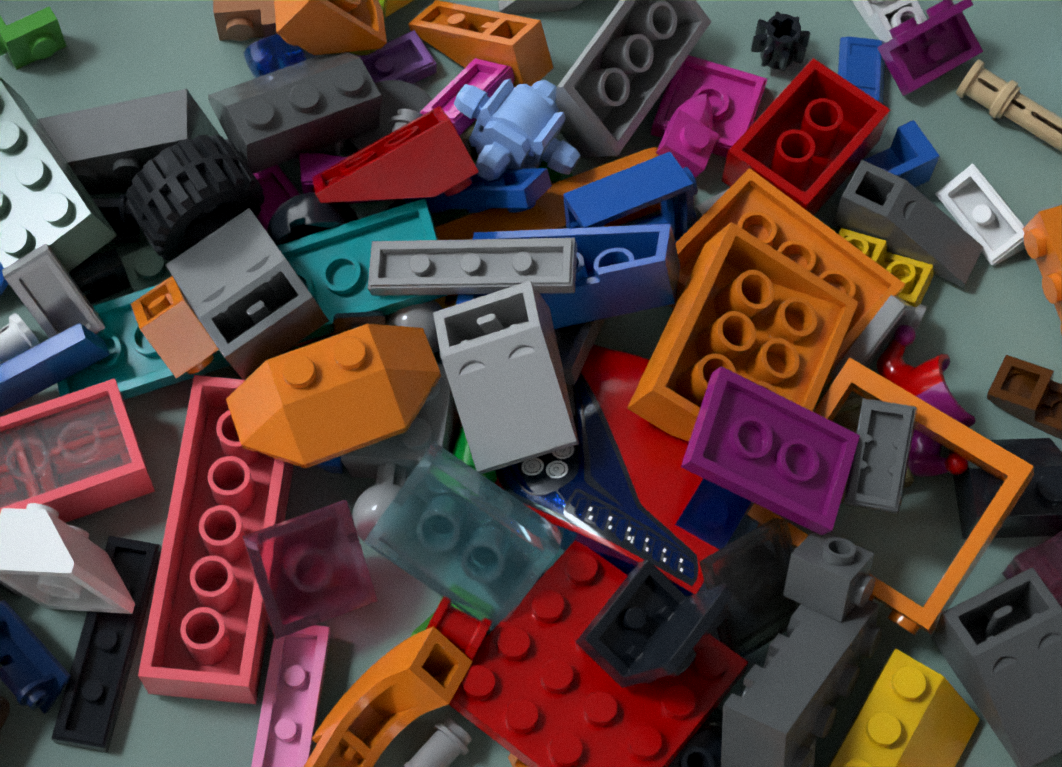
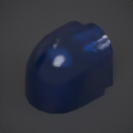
M278 34L252 43L243 52L246 64L255 78L307 60L304 49L288 44Z

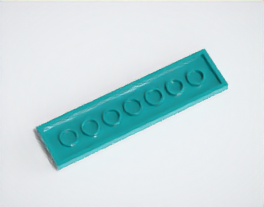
M425 198L277 246L329 320L297 344L333 333V317L337 313L382 311L386 316L408 306L423 304L447 296H372L368 290L372 241L439 240L430 208ZM155 285L93 306L105 325V328L96 333V335L105 340L110 355L58 382L57 385L61 397L115 378L122 397L126 400L194 378V375H203L231 365L224 358L220 350L213 353L214 358L211 363L201 371L191 375L185 372L177 379L139 329L131 306L132 302L157 286Z

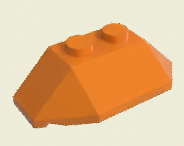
M365 324L266 360L226 398L243 449L253 452L258 451L272 458L299 467L309 468L407 432L423 407L432 387H435L439 381L441 373L423 328Z

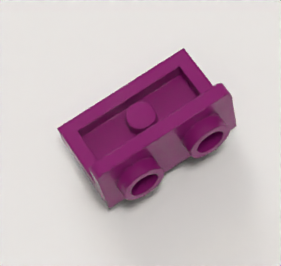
M943 0L925 10L929 17L928 20L917 24L915 18L912 17L889 30L893 39L877 48L902 96L915 91L983 52L962 12L974 5L971 0H962L957 4H954L952 0Z

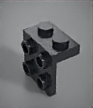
M647 559L635 566L576 640V643L622 688L643 682L650 684L658 678L669 675L676 677L684 672L694 661L697 653L693 648L700 638L713 632L726 618L728 611L724 607L733 596V591L723 584L686 597Z

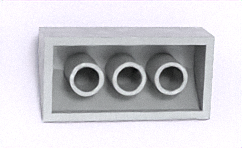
M620 0L556 89L558 112H564L566 118L560 133L569 144L578 150L581 158L618 156L711 23V20L696 0Z

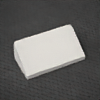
M971 164L935 193L963 230L984 247L982 254L992 266L1025 249L1023 231L1025 226L974 164Z

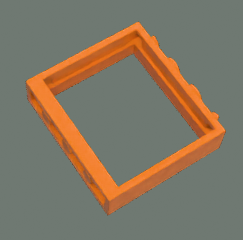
M849 357L814 413L833 421L852 391L864 399L915 406L918 410L915 422L916 430L1004 482L924 607L874 577L875 586L869 600L873 601L875 599L890 608L892 611L887 618L914 636L919 628L931 635L938 624L942 612L948 610L1032 480L1034 466ZM756 503L753 504L747 513L758 524L754 533L778 549L781 548L784 542L797 548L809 536L772 511Z

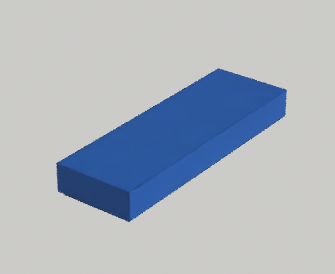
M78 323L1 364L0 413L109 356L105 340L81 323Z

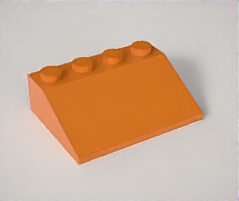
M749 168L675 243L680 262V274L675 304L669 306L673 309L675 308L704 244L730 222L736 224L859 302L822 388L823 390L833 379L829 376L890 295L898 296L906 284Z
M730 222L704 244L627 409L666 433L690 441L711 374L722 366L813 412L859 302Z

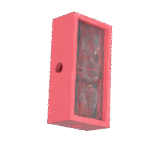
M115 378L0 417V513L2 508L26 509L27 504L37 503L55 509L59 513L58 518L67 523L155 492L126 404Z

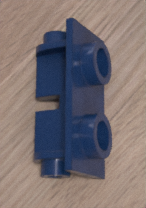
M5 600L0 601V663L3 666L0 669V679L17 697L16 700L21 706L28 705L32 710L40 708L45 714L50 710L71 675Z

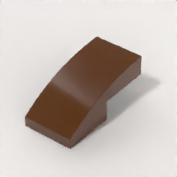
M1006 355L987 393V399L1019 420L1062 440V384L1053 381L1054 370Z

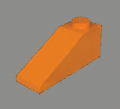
M436 0L408 23L410 31L415 30L419 38L464 68L475 58L512 67L515 81L512 83L514 87L518 84L532 86L554 68L541 20Z

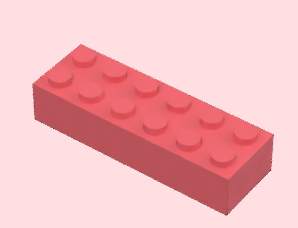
M194 375L138 674L148 694L256 705L294 465L258 451L253 452L243 449L226 398L245 381L242 379Z

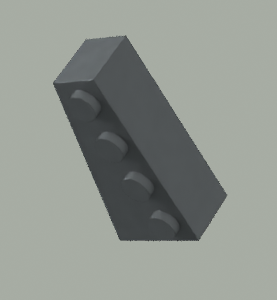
M187 89L38 119L89 195L127 193L128 188L133 185L132 180L135 175L142 171L143 166L150 159L155 158L167 147H172L179 141L187 138L194 139L198 135L207 134L209 137L220 135Z
M868 600L862 608L855 606L841 623L800 604L790 618L787 629L788 637L777 634L769 645L763 668L754 664L745 676L743 685L746 688L742 697L732 693L723 705L721 767H809L813 750L810 747L815 738L818 736L824 739L828 735L836 717L837 708L834 706L840 695L845 698L851 695L860 673V668L857 667L863 656L870 659L879 645L882 636V629L876 626L879 604Z

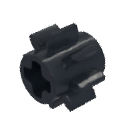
M776 12L768 22L761 19L758 20L751 52H760L761 66H768L785 72L786 67L791 65L793 61L799 64L803 63L811 34L809 31H801L800 18L798 16L793 17Z

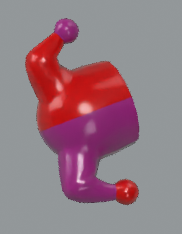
M900 325L896 329L895 339L877 361L879 374L968 428L974 425L976 422L975 417L967 413L958 404L945 382L943 372L950 364L948 354L938 355L917 367L906 364L903 360V354L906 346L911 345L915 341L916 331L910 325ZM914 428L908 461L909 469L913 475L931 477L947 472L952 475L963 474L968 468V460L956 453L950 454L947 458L940 457L942 445Z

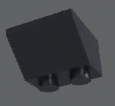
M1050 438L990 440L1034 466L1032 480L994 538L1062 536V452ZM968 461V468L965 473L953 475L962 539L969 537L1004 483Z

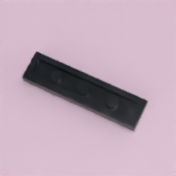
M115 536L108 537L105 551L108 553L135 602L132 614L87 611L70 671L71 677L67 682L51 737L54 743L108 753L159 566L162 550L160 544Z

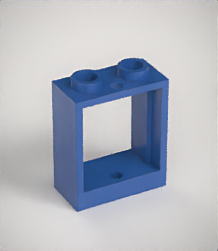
M667 152L564 193L566 228L604 227L607 223L660 202V214L633 225L671 224L676 243L698 221L693 202V196L698 192L696 180L688 167L682 168L672 153Z

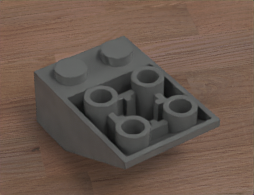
M250 208L166 264L199 321L224 358L243 380L249 377L266 360L281 355L329 321Z
M1032 567L942 612L931 637L1017 767H1035L1062 753V608Z

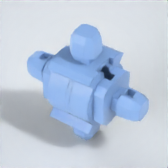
M507 79L502 82L491 98L487 96L488 92L476 86L465 84L456 96L454 105L468 118L477 119L469 141L471 147H476L475 150L479 155L475 164L479 171L477 173L479 176L487 181L498 179L507 169L538 168L543 161L548 163L547 167L561 174L569 175L581 155L567 141L557 139L566 118L564 112H558L559 109L555 103L557 89L555 85L547 80H540L532 86L518 84L514 87L511 80Z

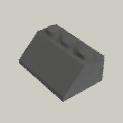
M344 52L319 55L208 95V101L227 138L234 144L254 174L297 158L299 153H310L378 128L382 95L361 58Z

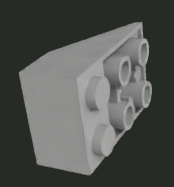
M531 280L433 312L441 359L475 468L479 475L579 444L550 308Z

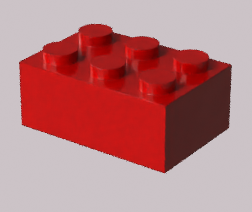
M813 58L728 150L721 181L731 187L750 168L814 216L860 164L861 160L880 141L891 109Z

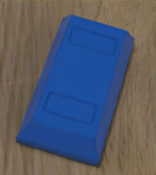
M841 37L839 43L838 75L883 104L885 61L877 47L885 42L877 39Z

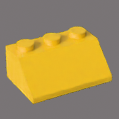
M895 648L882 667L827 767H955L980 718L943 675Z

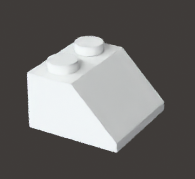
M30 503L27 504L26 509L2 508L0 513V580L46 609L133 613L135 602L108 553L88 539V532L81 528L67 525L58 518V511L46 505Z

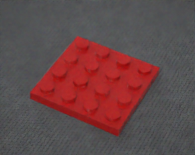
M576 539L481 642L472 660V664L448 705L528 767H668L746 672L748 661L712 635H703L693 648L697 653L694 661L680 675L676 677L669 675L658 678L650 684L643 682L622 688L576 643V640L628 575Z

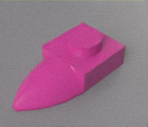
M707 94L694 96L676 109L656 151L658 155L671 152L682 168L688 167L691 170L694 178L705 170L719 136L718 133L713 131V112Z

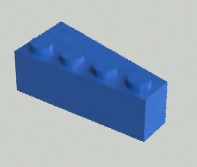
M671 224L474 232L472 240L575 238L577 243L575 293H540L550 308L554 329L675 304L680 262ZM458 294L456 305L488 294Z

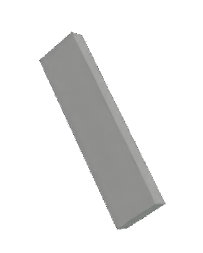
M575 238L372 241L368 290L372 296L491 294L531 280L539 293H575L577 243Z

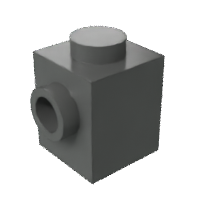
M812 531L791 553L783 596L841 623L855 606L862 608L873 592L875 578L870 576V571L875 553L853 544L848 539L837 537L830 533L820 535Z

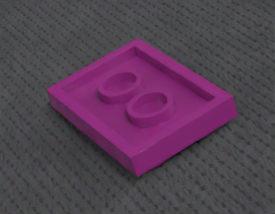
M721 366L711 374L681 468L809 530L824 535L833 530L860 435Z

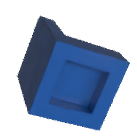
M912 120L897 128L890 148L866 158L864 161L903 178L912 186L917 187L930 181L940 156L916 122Z

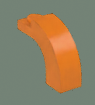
M434 626L404 640L374 663L333 707L312 737V740L317 745L304 767H373L390 742L407 725L419 716L450 703L472 661Z

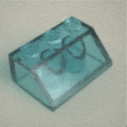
M432 441L369 532L364 543L440 596L452 599V604L480 621L485 617L492 620L493 622L489 627L492 631L501 621L507 622L558 553L564 531Z

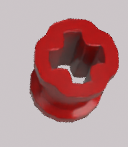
M444 596L426 629L434 626L472 661L493 621L486 617L480 621L451 606L452 599Z

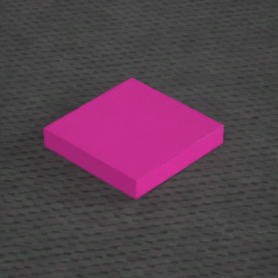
M688 55L666 87L652 124L651 135L662 138L672 115L679 106L694 96L707 94L713 112V131L719 134L712 153L727 158L728 150L753 124L768 79Z

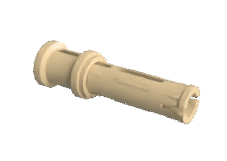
M978 59L961 82L956 95L960 98L968 96L989 109V115L994 119L996 117L1001 119L1005 116L1062 152V118L1021 94V87L1018 86L1016 81L1006 82L985 69V62Z

